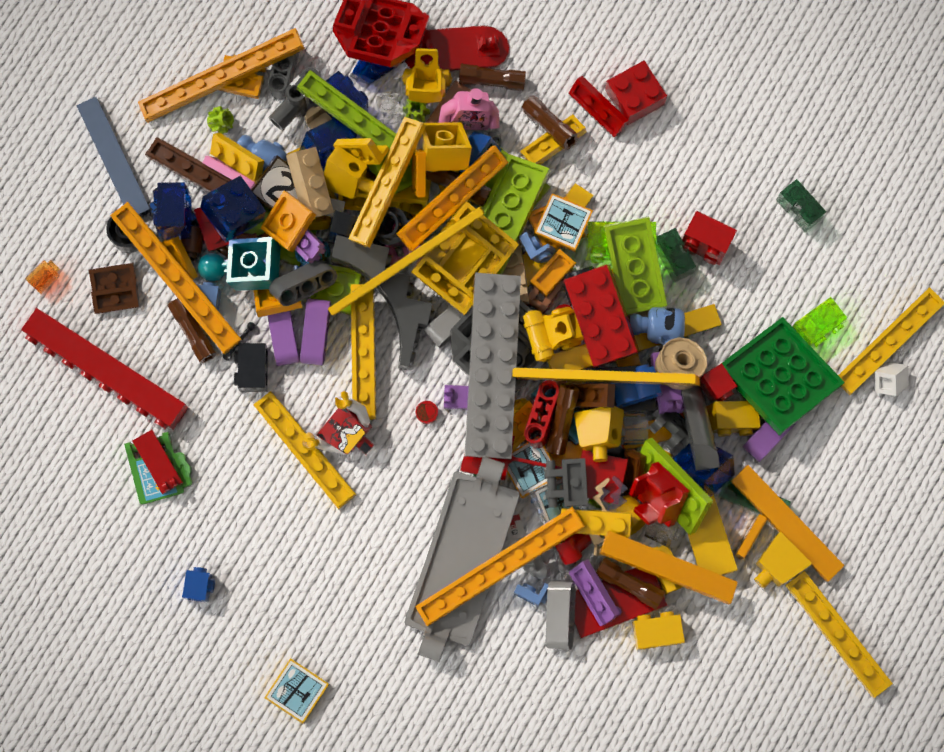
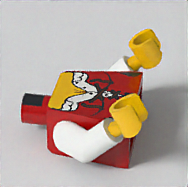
M346 391L341 392L343 400L335 397V405L338 409L317 433L318 438L315 439L311 432L306 433V439L311 441H302L303 447L306 450L316 448L339 454H349L357 447L367 455L375 444L365 437L372 428L366 407L352 398L349 399Z

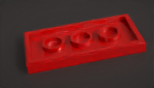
M637 568L625 571L645 583H651L661 589L655 575ZM601 580L615 606L619 607L622 613L614 620L600 627L580 591L576 590L575 626L580 639L637 618V616L655 611L652 607L641 602L635 595L617 585ZM664 597L656 610L668 606Z

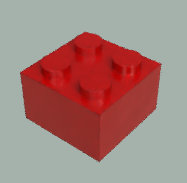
M645 60L606 81L605 91L614 106L629 120L626 124L627 126L665 105L667 95Z
M696 211L683 236L680 247L690 255L697 254L703 257V260L711 265H720L737 230Z

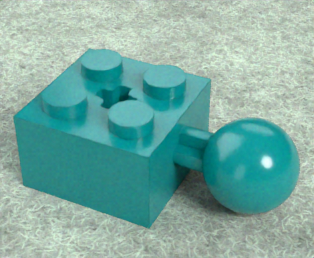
M272 237L229 240L228 260H224L223 257L216 253H208L199 260L198 272L203 279L210 282L220 280L227 273L226 283L235 291L269 289L272 281L279 278L281 246Z

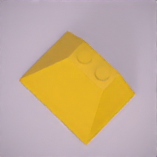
M466 201L439 233L476 208ZM483 215L419 258L411 273L465 315L473 305L475 273L497 274L519 244Z

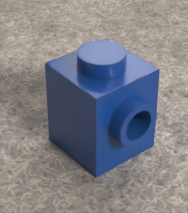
M193 567V571L186 570L182 598L208 603L210 593H213L215 589V579H212L213 575L207 573L206 568Z

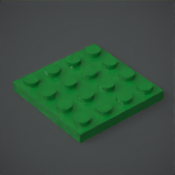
M784 317L780 318L722 362L737 385L735 388L779 436L845 383Z

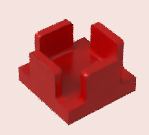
M656 462L651 465L648 473L635 478L629 495L631 497L638 495V499L643 503L636 506L633 512L647 525L659 522L660 524L664 523L667 527L675 525L690 491L665 467Z

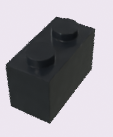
M238 343V350L234 351V362L238 364V372H234V385L238 386L240 392H268V347L266 343Z

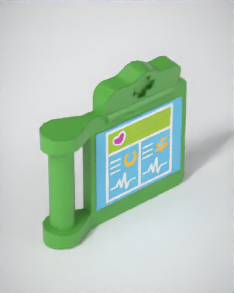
M169 431L162 433V436H159L158 439L162 445L165 444L166 453L182 479L183 484L173 488L164 495L159 490L142 458H135V452H138L135 445L131 442L124 443L140 504H147L183 494L184 488L192 485V467L187 462L186 455L183 452L174 453Z

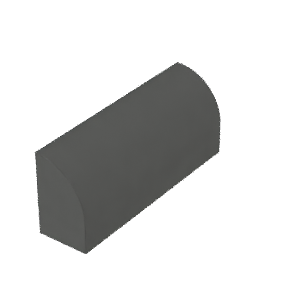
M700 385L681 390L684 407L683 416L696 471L719 468V456L703 390Z

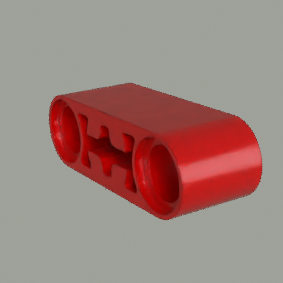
M552 380L544 381L539 386L524 431L528 444L536 449L546 445L553 425L560 388ZM549 389L556 390L555 395L552 397H546L545 393ZM546 410L548 415H543L541 419L539 413L543 414ZM536 431L542 433L538 440L530 439L532 433Z

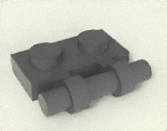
M585 458L562 460V469H556L554 460L546 461L544 478H547L545 496L548 499V508L558 507L557 498H564L565 507L588 506ZM556 477H563V490H557Z

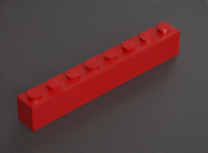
M38 308L34 310L21 329L26 334L25 339L35 346L37 343L43 345V351L53 358L56 355L63 358L61 362L73 370L74 367H77L81 370V376L90 382L92 379L100 382L98 387L110 394L111 391H114L118 394V400L127 406L130 403L137 406L136 411L147 418L148 415H151L156 419L154 423L164 430L167 427L174 430L189 408L184 402Z

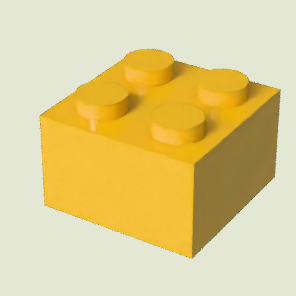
M462 122L424 123L426 127L416 148H421L426 152V171L466 170L469 167L472 147Z

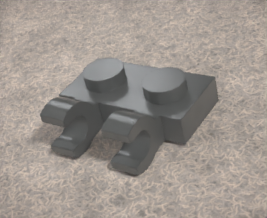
M659 408L653 413L657 419L648 428L655 434L662 427H665L673 435L664 443L670 451L679 443L684 448L690 443L685 420L679 413L667 412L659 414Z

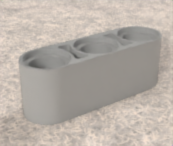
M451 305L425 328L424 332L438 348H441L451 340V328L464 315Z
M549 582L545 637L546 647L549 649L571 650L573 647L576 586L574 582Z

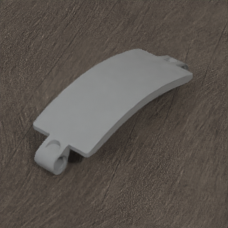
M483 456L476 477L458 471L453 474L435 533L404 621L405 625L425 632L417 655L440 662L447 639L465 646H469L472 641L489 588L430 626H426L415 606L502 551L520 495L518 491L499 485L505 463Z

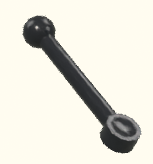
M249 322L247 324V329L240 336L242 341L250 331L255 329V323ZM236 345L225 355L223 354V359L226 361H230L232 359V353L236 350L238 345Z

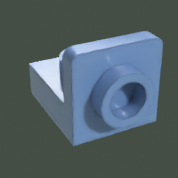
M525 232L519 236L530 259L537 263L548 261L552 258V254L556 252L555 248L549 244L542 246L536 235L532 236Z
M526 583L523 586L518 584L513 594L538 607L540 602L545 604L547 601L549 584H544L539 595L535 593L536 589Z

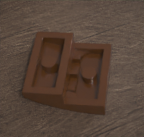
M134 263L89 269L94 314L140 307Z

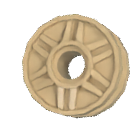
M679 337L664 344L655 360L656 373L695 374L701 377L707 368V357L704 350L696 342L687 338ZM667 385L679 390L693 387L688 385Z

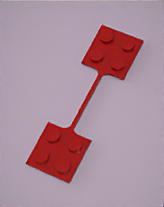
M512 436V448H513L515 436ZM582 450L581 459L585 458L588 499H593L594 496L599 494L595 487L606 478H610V481L602 488L604 494L600 497V501L618 505L628 459L607 455L606 462H594L593 452ZM513 454L511 459L490 458L505 463L500 479L504 481L508 466L512 462L546 468V463L517 458ZM463 456L460 471L477 474L482 458ZM555 466L556 469H562L560 466Z

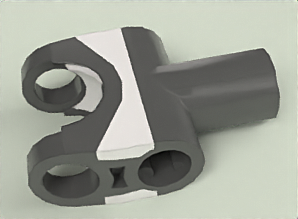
M306 68L291 82L286 89L287 98L268 117L278 129L283 131L295 117L305 116L306 112L316 105V103L296 89L309 70L321 77L319 71L315 68Z

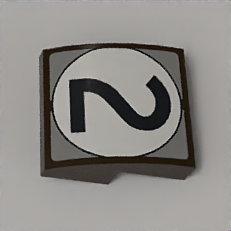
M278 155L273 157L263 174L258 176L248 191L249 195L269 211L272 210L283 191L289 192L298 199L289 165Z

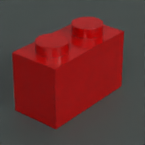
M722 363L700 377V386L710 402L714 400L724 401L734 394L732 389L737 387Z

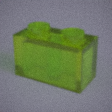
M830 297L796 321L792 327L810 346L814 345L817 348L827 340L826 335L830 332L835 335L845 327L843 323L846 321L847 316Z

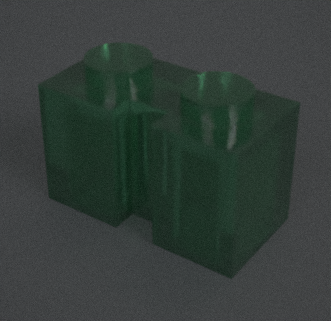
M797 179L782 190L776 199L777 203L787 214L791 210L796 214L794 221L805 233L822 220L827 212Z
M676 228L655 237L656 251L673 283L694 273L696 265L688 251L682 252L681 249L684 242Z

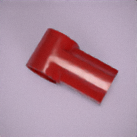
M575 533L555 547L563 564L568 565L581 559V552L593 542L589 534Z

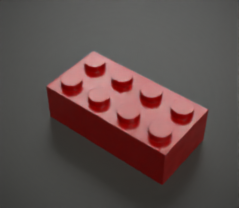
M606 264L564 280L593 367L598 368L640 353L609 265Z

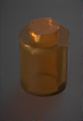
M43 260L24 279L42 294L60 276L57 273L60 269L51 260L48 263Z

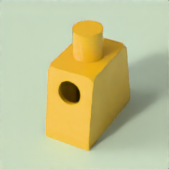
M336 146L327 159L324 170L328 191L350 199L355 198L360 190L369 194L374 181L365 177L368 168L367 164L339 146Z
M614 406V408L599 407L574 413L579 445L581 448L593 452L594 462H606L607 449L619 447L624 410Z
M780 531L774 536L756 562V565L762 571L754 578V581L763 589L771 581L779 587L809 567L812 562Z

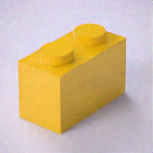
M715 401L707 406L712 431L717 433L719 437L732 435L731 433H739V436L753 435V431L760 428L759 413L748 401Z
M674 611L660 613L658 618H651V614L637 616V621L632 622L636 650L685 643L681 615H674Z

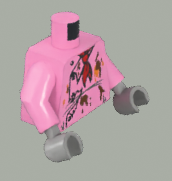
M474 88L470 92L459 91L453 99L442 105L438 123L462 122L464 130H488L490 128L491 131H489L487 136L497 137L499 145L501 144V135L497 128H500L499 109L493 101L489 100L488 93L482 92L478 88Z

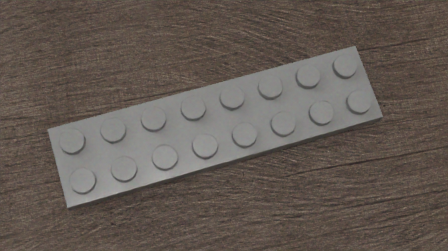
M475 273L464 457L483 458L484 456L487 458L511 459L516 377H512L513 369L516 368L521 276Z

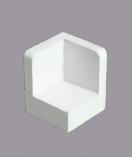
M887 362L875 371L876 393L897 396L909 386L908 365Z

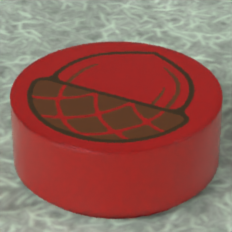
M431 401L419 403L415 410L418 421L423 424L433 423L438 417L437 406Z

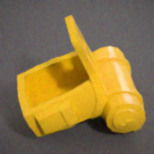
M417 48L415 65L412 69L405 68L402 82L406 85V95L410 101L435 103L441 102L442 97H445L446 86H450L452 83V76L450 70H442L439 67L437 49ZM427 54L433 57L429 65H424V61L420 58L422 55Z
M570 307L555 309L550 315H543L541 311L531 310L523 316L524 328H526L532 348L531 351L535 355L536 361L547 362L554 356V350L558 348L568 350L579 346L584 340L574 309Z

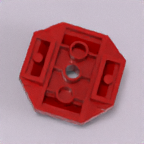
M343 0L333 23V33L347 57L397 68L406 58L415 54L417 48H420L430 16L425 12L423 13L413 3L401 0Z

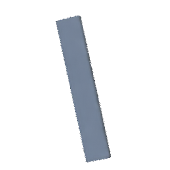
M95 96L76 105L123 205L129 202L140 216L151 212L97 97Z

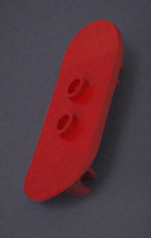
M490 26L426 30L419 48L437 49L439 67L442 70L450 71L460 70L461 64L477 65L480 68L497 67L505 61L509 54L507 38L501 31ZM416 53L404 60L410 69L415 65ZM427 54L420 57L424 61V65H429V62L433 60V57Z

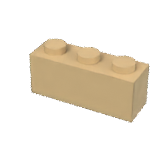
M313 147L286 155L298 200L317 214L315 218L334 213L317 148Z

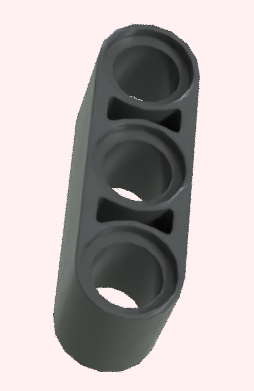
M300 52L272 64L268 86L271 95L275 99L282 100L287 97L286 89L293 81ZM282 64L289 65L287 69L279 68ZM277 84L284 85L280 90L274 89Z
M323 259L315 260L313 263H308L273 280L269 291L280 304L290 306L333 285L336 282L337 273Z

